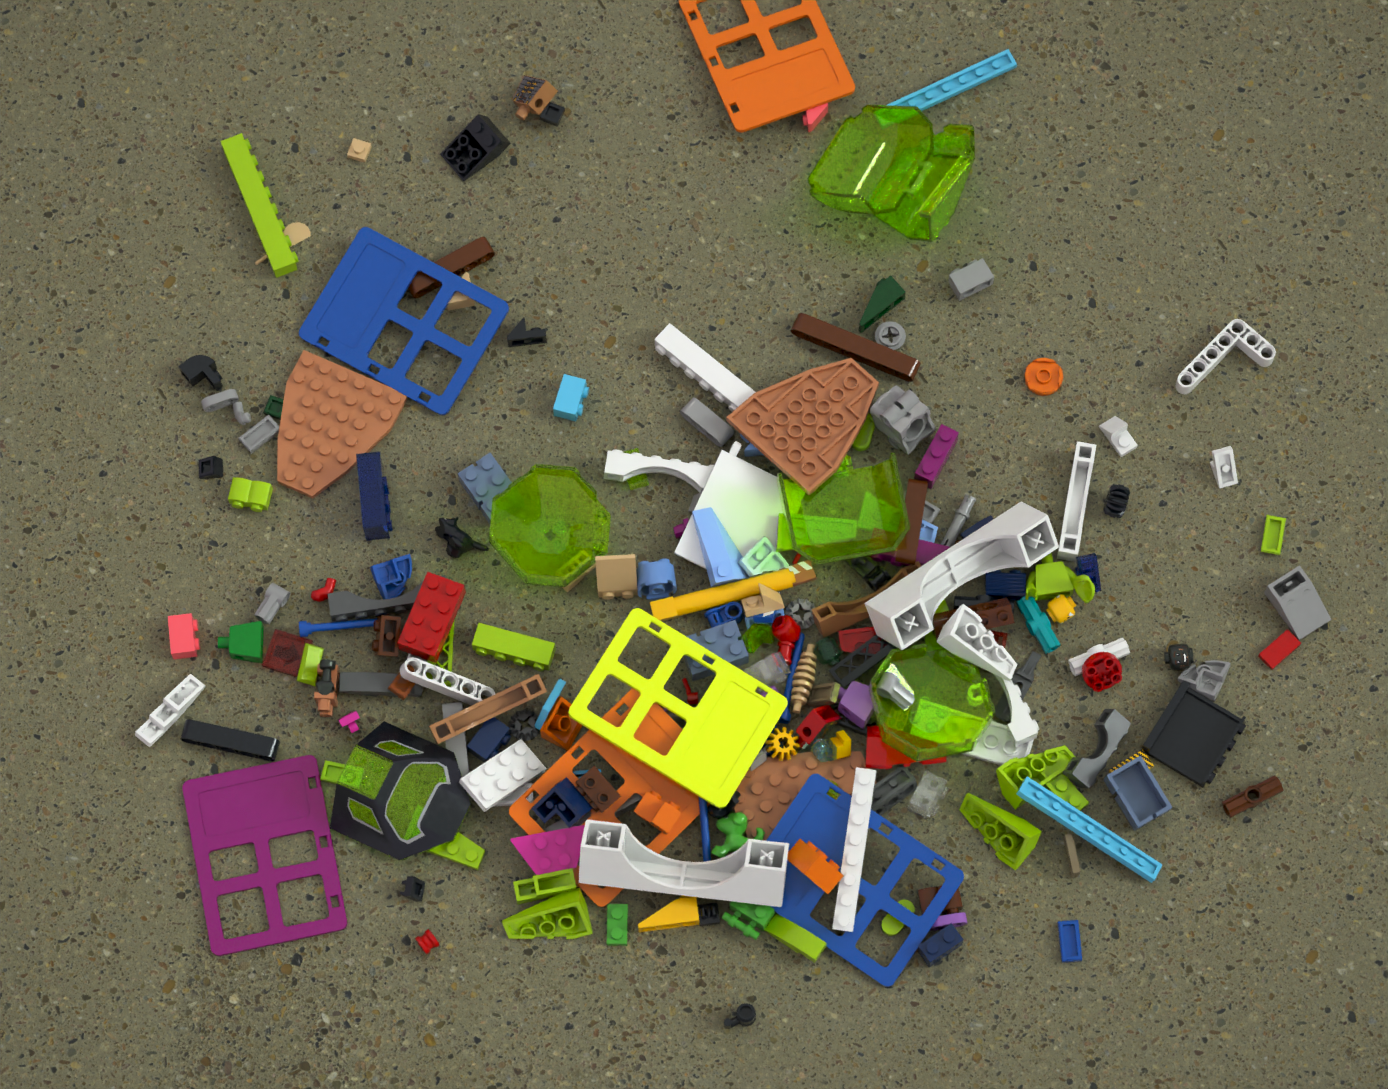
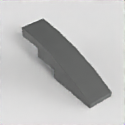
M340 672L338 692L374 697L378 695L398 697L387 689L398 674ZM415 684L407 696H422V686Z

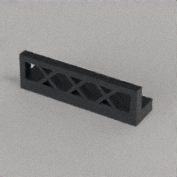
M876 634L832 667L829 672L837 683L841 684V687L846 688L852 681L857 680L898 648L889 642H885L884 639L878 641L879 636ZM871 643L881 644L880 651L876 654L868 653V647ZM855 655L865 656L864 663L860 666L852 665ZM850 660V665H846L845 663ZM840 667H848V675L840 679L835 671Z

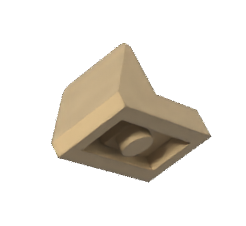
M758 583L760 595L741 599L746 617L785 608L780 593Z

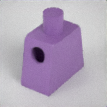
M852 681L848 689L840 686L838 711L861 729H864L882 697L876 693V688Z

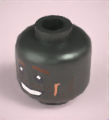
M1186 643L1170 645L1168 652H1164L1165 664H1169L1172 670L1188 669L1194 663L1193 650Z

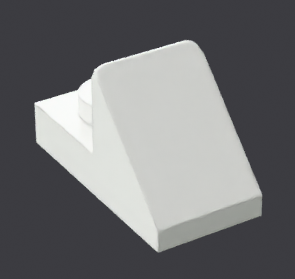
M1114 416L1099 425V428L1119 456L1123 457L1136 449L1138 445L1127 431L1128 424Z
M1228 446L1213 450V461L1210 462L1218 487L1223 488L1237 484L1238 479L1232 447Z

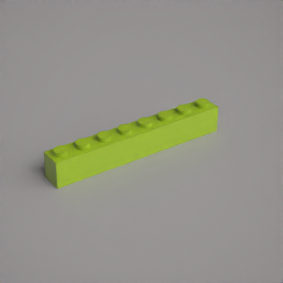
M241 133L220 141L275 277L277 278L298 270L296 263L299 260L295 251L291 252L289 248L292 246L289 236H284L282 230H285L282 219L278 220L276 214H278L275 203L271 204L269 200L272 197L268 186L264 188L262 182L265 179L262 171H257L256 169L258 162L255 155H251L249 152L252 148L248 138L244 140Z

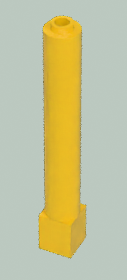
M786 568L676 597L672 596L650 602L652 614L658 620L666 621L730 602L741 601V599L760 595L758 583L775 591L792 588V583H796L794 572H789V569Z

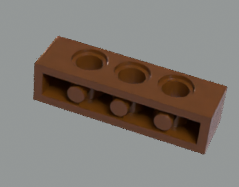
M1007 598L967 606L983 620L981 623L986 630L1014 623L1012 607ZM957 609L934 614V630L932 631L936 640L943 626Z

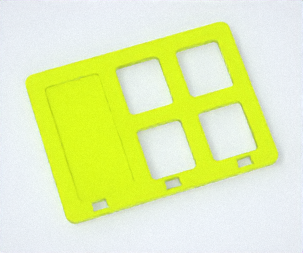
M635 608L630 612L575 698L568 714L571 719L713 806L724 808L787 707L788 701L780 693L640 608ZM651 622L662 628L659 633L649 627ZM639 627L670 646L651 679L642 677L618 662V657ZM704 654L714 660L712 665L702 660ZM684 655L689 656L716 674L697 707H691L664 690V685ZM607 675H612L640 693V697L621 727H615L587 708ZM757 687L768 693L766 697L755 692ZM654 703H658L686 721L685 727L666 756L659 754L634 738V733Z

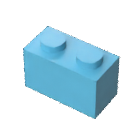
M563 375L553 407L554 416L577 421L578 415L581 416L583 412V398H587L589 393L586 379Z

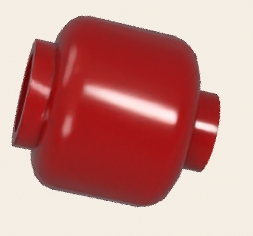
M784 615L778 616L774 620L771 632L779 641L794 643L799 639L801 627L791 616Z

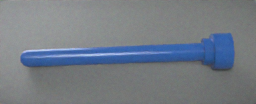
M377 618L320 624L299 621L300 637H308L312 632L373 627L374 620H377Z
M800 632L799 639L795 642L792 663L784 691V697L787 699L788 704L778 720V723L789 724L791 719L789 706L792 696L791 690L793 688L792 681L795 680L793 679V674L796 673L795 669L798 666L805 635Z
M698 796L703 862L711 861L707 801Z

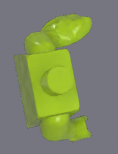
M1052 553L1041 559L1042 564L1035 565L1034 571L1030 572L1026 581L1025 600H1028L1030 596L1034 597L1035 601L1054 599L1060 594L1069 597L1073 594V588L1085 603H1089L1095 595V585L1088 575L1077 576L1068 566L1064 565L1063 561L1054 562Z

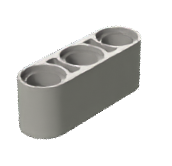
M694 397L680 410V414L685 420L718 447H722L735 433L725 421Z

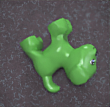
M732 812L717 820L716 827L726 835L724 845L714 846L711 854L718 858H723L730 852L733 853L742 847L748 839H752L743 836L748 823V818L742 812ZM758 827L756 828V836L753 839L763 840L765 832L762 828Z

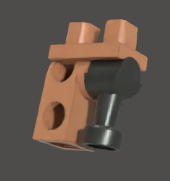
M324 659L320 660V664L317 667V673L319 676H322V679L316 685L318 692H314V699L318 706L320 717H332L333 708H338L339 667L334 660Z

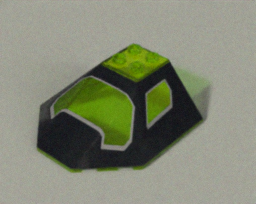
M384 721L355 745L338 778L330 829L399 861L405 860L417 853L421 854L434 849L438 845L454 841L472 805L467 791L459 783L462 774L459 770L455 753Z

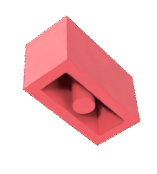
M192 613L168 616L170 650L173 659L197 657V650H200L199 638L195 636V631H198L197 619L194 620Z

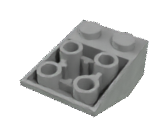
M1300 565L1266 587L1264 594L1298 640L1331 621L1314 585Z

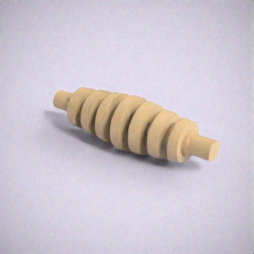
M808 644L806 652L801 653V659H799L798 666L795 669L796 673L793 674V679L795 680L792 681L791 702L794 704L792 712L796 714L800 713L802 705H806L807 698L810 695L809 691L812 690V684L815 681V662L817 661V656L814 654V644Z

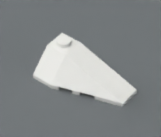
M962 604L943 626L937 643L952 654L1010 681L1017 663L1003 646H999L994 640V634L991 630H986L981 623L983 620L980 616Z

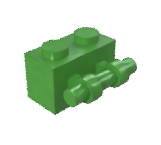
M731 901L729 910L734 912L732 916L725 912L722 919L727 921L728 925L732 928L735 926L741 930L746 937L750 936L757 940L760 933L754 930L755 927L764 932V929L775 915V909L767 905ZM740 917L748 921L750 924L746 925L745 923L740 921Z

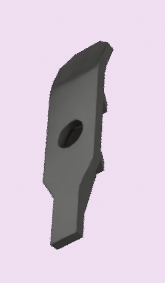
M1032 651L1026 664L1017 669L1011 679L1014 685L1016 683L1023 685L1020 689L1022 700L1034 681V669L1041 658V655ZM1005 692L994 709L995 717L1004 722L1010 721V709Z

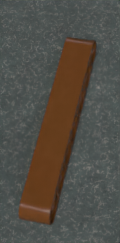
M798 313L790 330L792 334L908 382H913L921 365L913 357L804 313Z

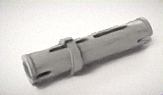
M965 494L959 509H956L954 512L955 517L941 545L949 547L954 545L965 521L969 519V513L976 502L973 496L968 498L969 495Z

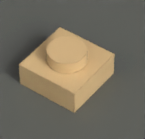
M353 138L347 157L366 163L372 147L371 143Z

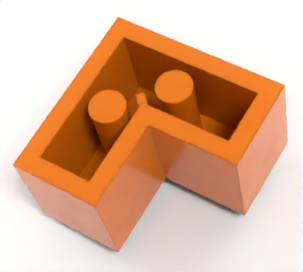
M647 791L633 813L667 835L681 815V812L678 811L680 807L672 801L669 803L661 801L662 796L654 791H651V793Z
M799 839L788 852V861L827 894L831 892L844 876L838 871L840 867L832 860L827 862L828 856L810 841L805 843Z

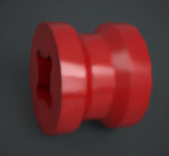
M429 929L425 931L424 935L415 938L426 955L430 953L433 947L437 948L440 946Z

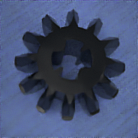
M1120 484L1111 485L1105 501V514L1113 518H1121L1124 515L1130 495L1129 488Z

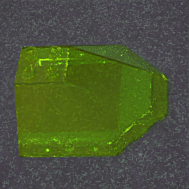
M949 123L943 127L944 131L937 135L932 133L922 139V144L919 146L907 148L867 198L862 208L908 239L928 242L935 240L939 232L949 223L950 218L953 216L975 160V135L972 125Z

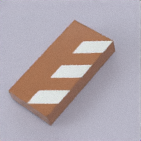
M810 559L782 568H788L789 572H794L796 583H792L793 587L816 580Z

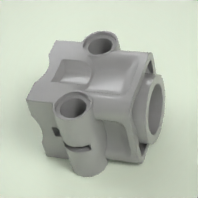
M897 385L882 394L870 408L875 427L887 436L888 441L895 449H901L907 455L916 448L921 440L929 437L936 430L930 417L929 408L919 400L914 392L911 390L905 392Z

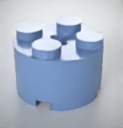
M660 559L655 562L641 561L638 563L636 574L639 597L642 598V595H644L648 600H658L669 597L668 593L672 591L673 594L677 591L675 570L669 559Z

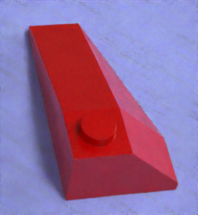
M881 726L867 727L865 768L890 769L895 764H902L904 767H908L913 762H919L923 765L946 762V748L890 728Z

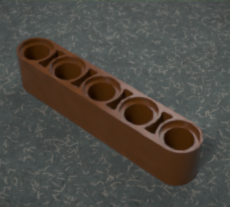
M480 237L434 263L461 276L465 272L494 257L495 252L486 237ZM418 272L409 285L408 290L413 298L417 299L442 286V283L422 272Z
M910 478L908 480L895 562L915 565L928 481Z

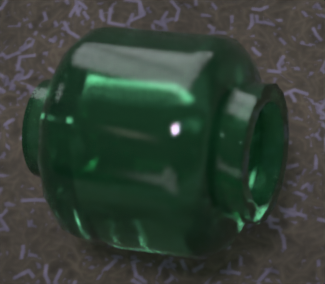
M827 636L815 643L814 652L822 665L829 664L832 666L840 662L839 657L842 656L843 650L836 638Z

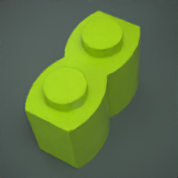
M233 477L228 501L232 504V507L237 509L250 507L252 511L262 512V510H268L273 487L270 483Z

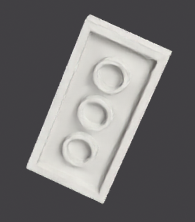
M520 739L462 777L459 783L485 812L544 773L546 767L524 741Z

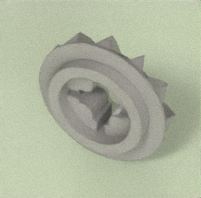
M884 322L876 329L875 340L878 344L895 350L900 349L905 343V330L896 322ZM888 330H890L892 336H895L892 343L888 338H885L888 335Z
M798 598L791 601L788 607H786L785 615L791 616L800 625L801 629L809 628L814 624L811 611L815 608L814 603H811L808 599ZM799 607H801L803 612H807L804 614L803 620L800 618V615L795 614L798 613Z

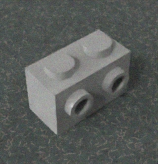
M982 258L978 261L973 260L962 269H954L949 274L948 283L960 301L993 285L994 276Z

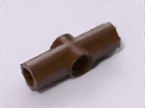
M1274 775L1255 786H1249L1245 791L1223 801L1221 804L1226 815L1232 818L1249 808L1257 807L1259 803L1284 790L1279 778ZM1254 793L1258 799L1251 800L1248 798V794Z

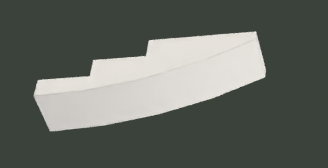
M189 674L163 699V703L149 715V719L135 731V736L148 747H151L194 702L205 688V685L192 674Z

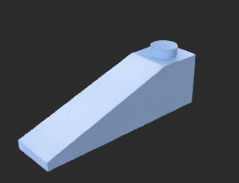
M712 507L692 511L711 587L749 578V575L738 563L743 556Z

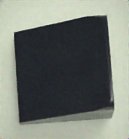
M210 456L199 460L200 479L223 477V460L221 458Z

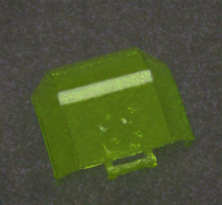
M866 105L861 108L862 113L856 117L851 115L842 123L807 178L808 183L811 185L809 192L819 202L842 212L871 215L896 212L905 196L916 199L919 194L918 190L928 174L932 173L935 169L933 164L927 162L934 152L933 124L918 107Z
M895 452L890 453L889 460L873 466L853 469L851 457L845 456L840 467L845 466L846 470L834 473L810 495L804 492L791 479H783L782 472L778 473L777 485L792 549L815 565L895 551L910 530Z

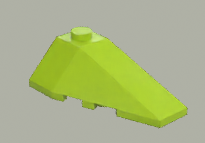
M1065 745L1045 750L1043 753L1029 754L1019 759H1010L996 769L1002 795L1015 810L1027 802L1016 795L1027 776L1045 787L1046 783L1053 781L1065 770L1071 759L1075 757L1074 754Z
M970 793L965 795L959 809L973 828L978 829L985 837L983 840L986 844H990L996 851L995 855L1014 870L1018 869L1032 852L1042 833L1041 830L1028 821Z
M580 888L560 893L502 920L509 939H534L535 937H547V939L566 937V939H575L593 933L587 904Z

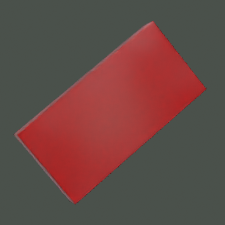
M1287 629L1266 647L1258 657L1273 670L1301 645V642Z

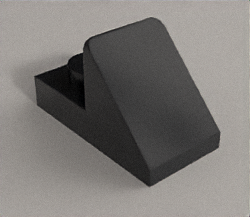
M525 317L521 319L507 336L508 347L547 343L545 329L532 328L526 331Z

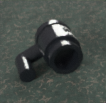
M748 1003L741 1004L737 1008L736 1017L724 1020V1027L730 1029L738 1024L746 1027L751 1026L756 1020L755 1008Z

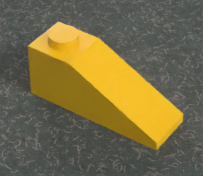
M682 895L680 899H675L638 924L639 933L699 925L696 897Z

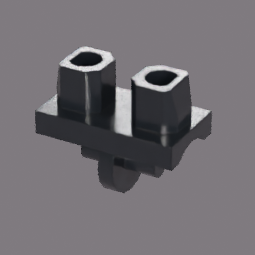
M736 790L726 807L717 808L710 804L707 810L711 813L712 817L717 819L723 818L730 814L737 805L741 794Z

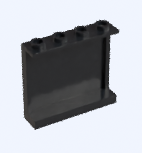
M1183 680L1143 744L1142 749L1147 755L1204 788L1206 783L1211 784L1216 776L1213 773L1215 768H1221L1226 757L1223 755L1226 750L1231 751L1236 741L1233 739L1236 734L1241 735L1245 729L1244 721L1246 717L1243 716L1242 719L1190 689V684Z

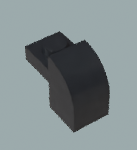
M192 356L178 366L181 374L192 387L204 378L207 379L216 391L223 387L221 382L223 378L216 370V363L208 356Z

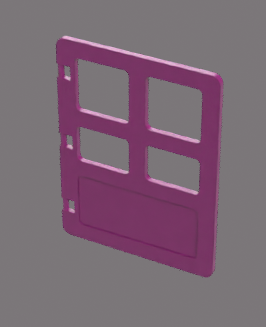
M306 755L184 782L182 786L209 942L214 955H229L342 931L347 927V916L318 763L314 756ZM315 778L317 788L310 789L308 779ZM308 831L314 832L318 852L317 860L277 869L273 867L269 847L271 839ZM326 837L328 847L321 848L319 838ZM254 844L259 868L257 873L220 881L213 880L209 857L212 851ZM321 875L329 917L293 926H284L277 885L283 882ZM262 888L269 929L260 933L225 939L217 898L226 894ZM337 896L339 907L332 908L331 897Z

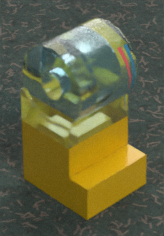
M844 730L837 731L836 737L815 740L811 744L810 749L821 762L851 756V738Z

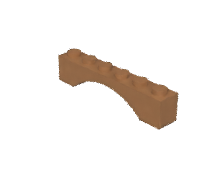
M919 561L915 562V565L910 564L900 569L886 585L866 597L849 602H827L812 609L815 625L823 638L870 617L864 603L921 567Z
M536 674L428 727L436 744H439L542 695L547 690L539 674Z

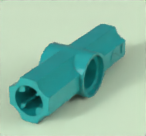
M1024 596L1018 600L1016 604L1026 620V626L1031 635L1036 637L1044 653H1051L1060 647L1061 644L1051 629L1049 618L1045 612H1041L1034 598L1030 596L1028 600H1025Z

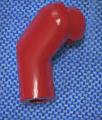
M327 578L323 588L312 591V600L317 602L327 600V593H333L336 580Z

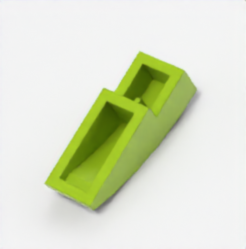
M573 868L535 875L533 878L513 882L517 905L577 889Z
M778 914L774 915L764 929L765 932L796 953H801L814 963L827 945L826 942Z

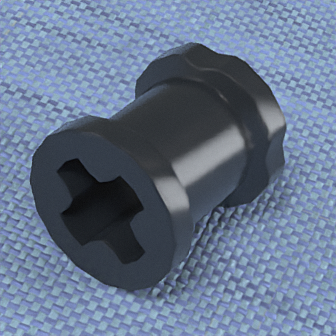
M880 565L871 576L865 577L866 583L874 591L879 590L878 587L882 583L891 579L886 569Z

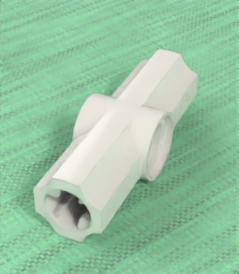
M1120 638L1106 645L1099 644L1087 650L1086 653L1069 659L1068 663L1074 676L1082 674L1084 662L1095 653L1109 652L1118 659L1129 655L1130 651L1126 640Z

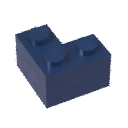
M566 777L555 785L531 809L544 824L558 814L570 828L581 820L593 807Z

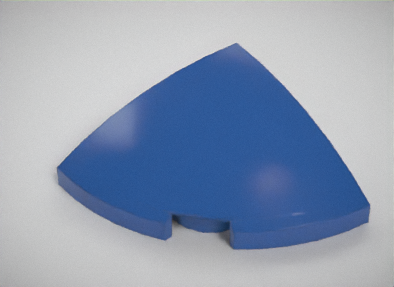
M410 554L370 567L383 599L398 597L404 591V585L412 573Z

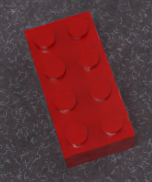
M427 571L397 642L399 650L437 663L465 596V585Z

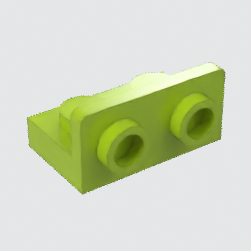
M1062 773L1050 783L1045 784L1046 789L1080 811L1089 804L1086 798Z

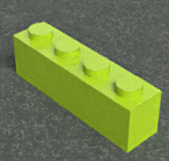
M478 623L472 642L473 651L478 655H492L500 661L511 660L518 666L529 665L537 671H549L556 650L555 643L482 623Z

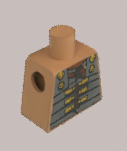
M524 75L513 97V102L519 107L515 116L525 121L529 113L541 114L558 90L547 80Z

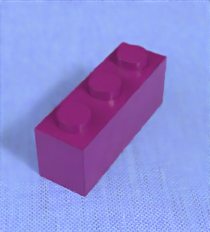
M943 424L940 425L915 472L914 479L928 481L927 487L932 489L958 441L959 432Z

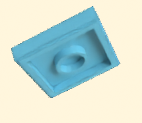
M560 679L557 681L534 725L536 729L540 730L566 684L564 680Z

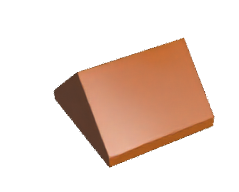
M559 696L542 725L540 733L541 738L568 751L583 725L570 718L568 711L572 704L562 696Z

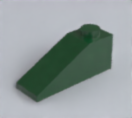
M891 275L887 279H881L876 284V288L859 323L860 333L864 332L905 299L906 291Z

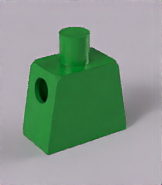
M262 621L231 626L229 637H218V649L229 648V655L232 659L263 663L264 626Z

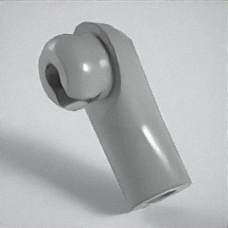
M242 402L233 403L236 420L241 425L250 423L251 416L247 412L244 413Z

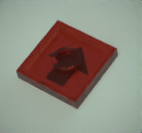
M275 629L262 667L297 678L305 643L313 645V640Z

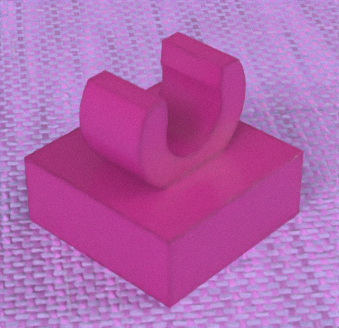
M354 710L339 718L338 722L341 727L347 725L351 733L359 730L355 720L360 717L357 711Z

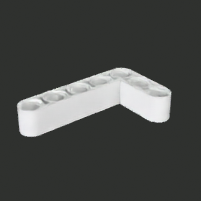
M1234 319L1179 374L1175 386L1176 390L1180 394L1190 393L1235 346L1262 367H1268L1272 364L1276 350L1243 320ZM1238 328L1241 332L1235 333L1232 329ZM1225 341L1228 345L1222 346L1219 342ZM1247 341H1253L1256 345H1249ZM1262 353H1267L1270 357L1265 358L1262 356ZM1212 354L1215 356V359H1209L1206 355ZM1199 367L1202 369V372H1196L1194 368ZM1186 380V381H1188L1190 384H1189V385H1183V384L1181 383V381Z

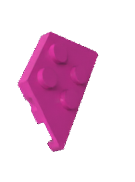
M585 825L516 837L510 840L536 875L576 868L580 857V847Z

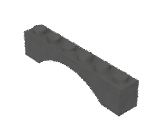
M423 581L410 592L391 599H366L349 591L327 593L332 622L348 621V619L354 618L356 620H363L367 616H386L387 613L392 612L396 614L405 613L407 610L412 609Z

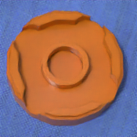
M1045 357L1037 358L1026 367L1024 374L1025 384L1034 394L1041 396L1051 395L1061 387L1063 371L1054 360Z

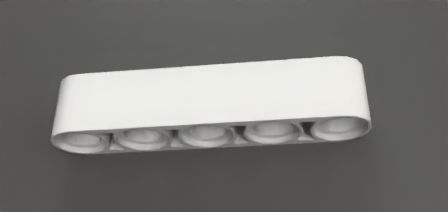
M408 658L400 667V675L404 679L469 705L482 701L481 694H484L487 698L495 695L494 690L488 686L418 658ZM407 665H411L414 668V672H410ZM426 672L433 676L432 680L426 677ZM444 680L450 681L451 687L446 686ZM462 687L468 688L470 693H464Z

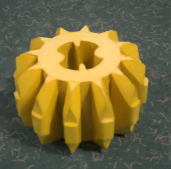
M783 727L781 732L778 728H775V734L770 733L768 737L771 740H766L765 744L771 746L766 749L767 752H774L771 758L774 759L779 755L778 759L782 761L785 755V758L790 760L791 755L795 756L797 754L795 749L799 748L800 744L794 743L799 738L798 736H791L794 732L793 730L786 733V727ZM782 740L786 742L783 748L779 746Z

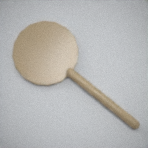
M300 222L289 224L283 231L284 236H289L292 246L311 236L309 228ZM267 255L257 260L255 264L258 265L267 259Z

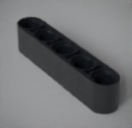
M190 719L185 721L180 739L189 744L266 761H275L280 744L278 739Z

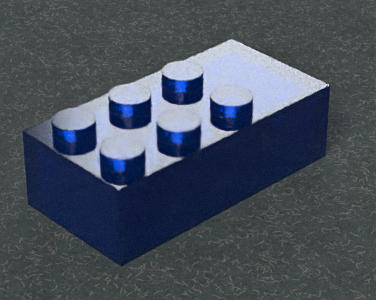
M380 452L356 454L362 523L366 540L390 538V531H393V525L390 516L391 504L388 496L389 484L387 483V476H384Z

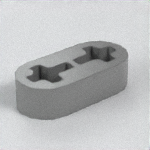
M228 389L202 399L201 404L205 412H212L238 402L239 397L235 389Z

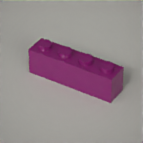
M878 529L873 530L868 550V556L872 560L877 562L888 561L894 566L910 565L895 562L899 534ZM919 539L915 562L919 561L922 566L950 547Z

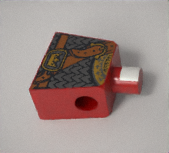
M829 705L812 709L796 729V732L800 735L796 743L800 744L802 749H805L808 744H814L816 740L817 742L821 741L842 718Z

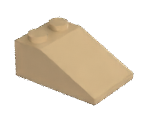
M635 554L595 556L598 598L610 600L620 596L625 599L638 596Z

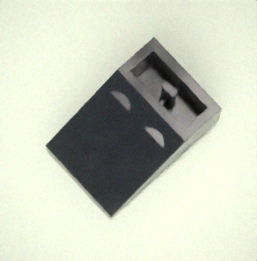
M478 114L440 155L462 181H466L496 159L511 143L489 117Z

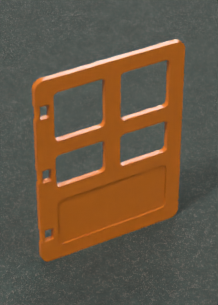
M678 0L691 33L737 132H746L854 93L855 83L816 0H801L800 5L768 16L761 15L755 0H740L749 22L714 35L709 34L697 8L698 3L706 0ZM695 12L697 19L691 20L689 14ZM804 17L809 18L817 38L784 50H778L769 30ZM750 36L757 37L764 52L763 57L729 69L724 68L716 50L718 47ZM715 58L718 65L712 67L710 60ZM736 105L739 111L733 113L730 106Z
M632 688L602 719L615 727H621L640 697V693ZM625 703L629 709L620 716L616 710ZM654 703L634 733V738L659 754L666 756L683 729L658 703ZM591 730L587 731L509 808L511 818L528 835L545 832L529 815V811L557 783L566 777L577 787L578 785L575 782L579 778L572 772V769L591 750H596L624 779V784L617 790L621 796L603 813L600 811L595 812L592 808L590 810L591 816L587 820L621 823L615 817V812L633 794L637 793L643 797L647 791L649 793L654 791L662 796L661 801L667 803L672 801L680 807L678 811L681 812V815L667 835L661 832L646 846L660 854L700 814L699 798L696 794ZM580 747L584 752L575 759L571 754ZM535 790L539 796L530 803L526 798ZM586 795L584 796L589 803L591 800ZM577 865L576 868H573L576 885L599 907L609 904L624 889L608 886L600 888L598 885L579 883V866Z

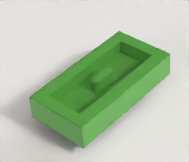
M607 904V946H627L628 904Z

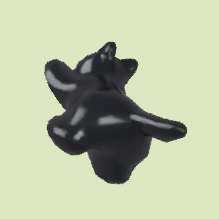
M458 517L450 519L439 518L440 526L435 527V531L440 538L448 542L446 551L450 557L459 558L471 548L480 551L489 550L487 546L472 540L468 533L462 531L457 526Z

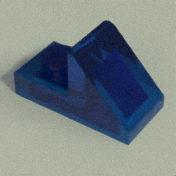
M1092 553L1076 557V575H1088L1095 585V592L1101 591L1096 554Z

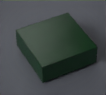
M270 395L263 411L264 415H270L281 420V414L287 401Z

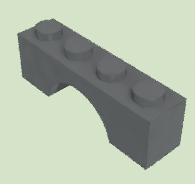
M1104 709L1094 724L1098 732L1096 750L1087 758L1073 757L1062 774L1079 788H1089L1094 785L1097 775L1106 767L1108 758L1117 750L1120 740L1127 735L1131 723L1115 709Z

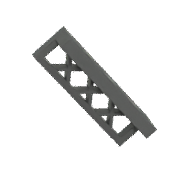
M901 765L874 785L871 810L880 816L918 789L915 777L906 767Z

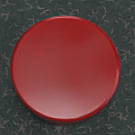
M1095 653L1087 658L1082 666V677L1085 683L1096 692L1108 689L1122 680L1121 663L1112 653Z

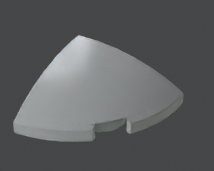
M1209 660L1197 668L1194 664L1180 674L1178 681L1180 683L1183 680L1188 682L1190 689L1205 698L1215 701L1231 663Z

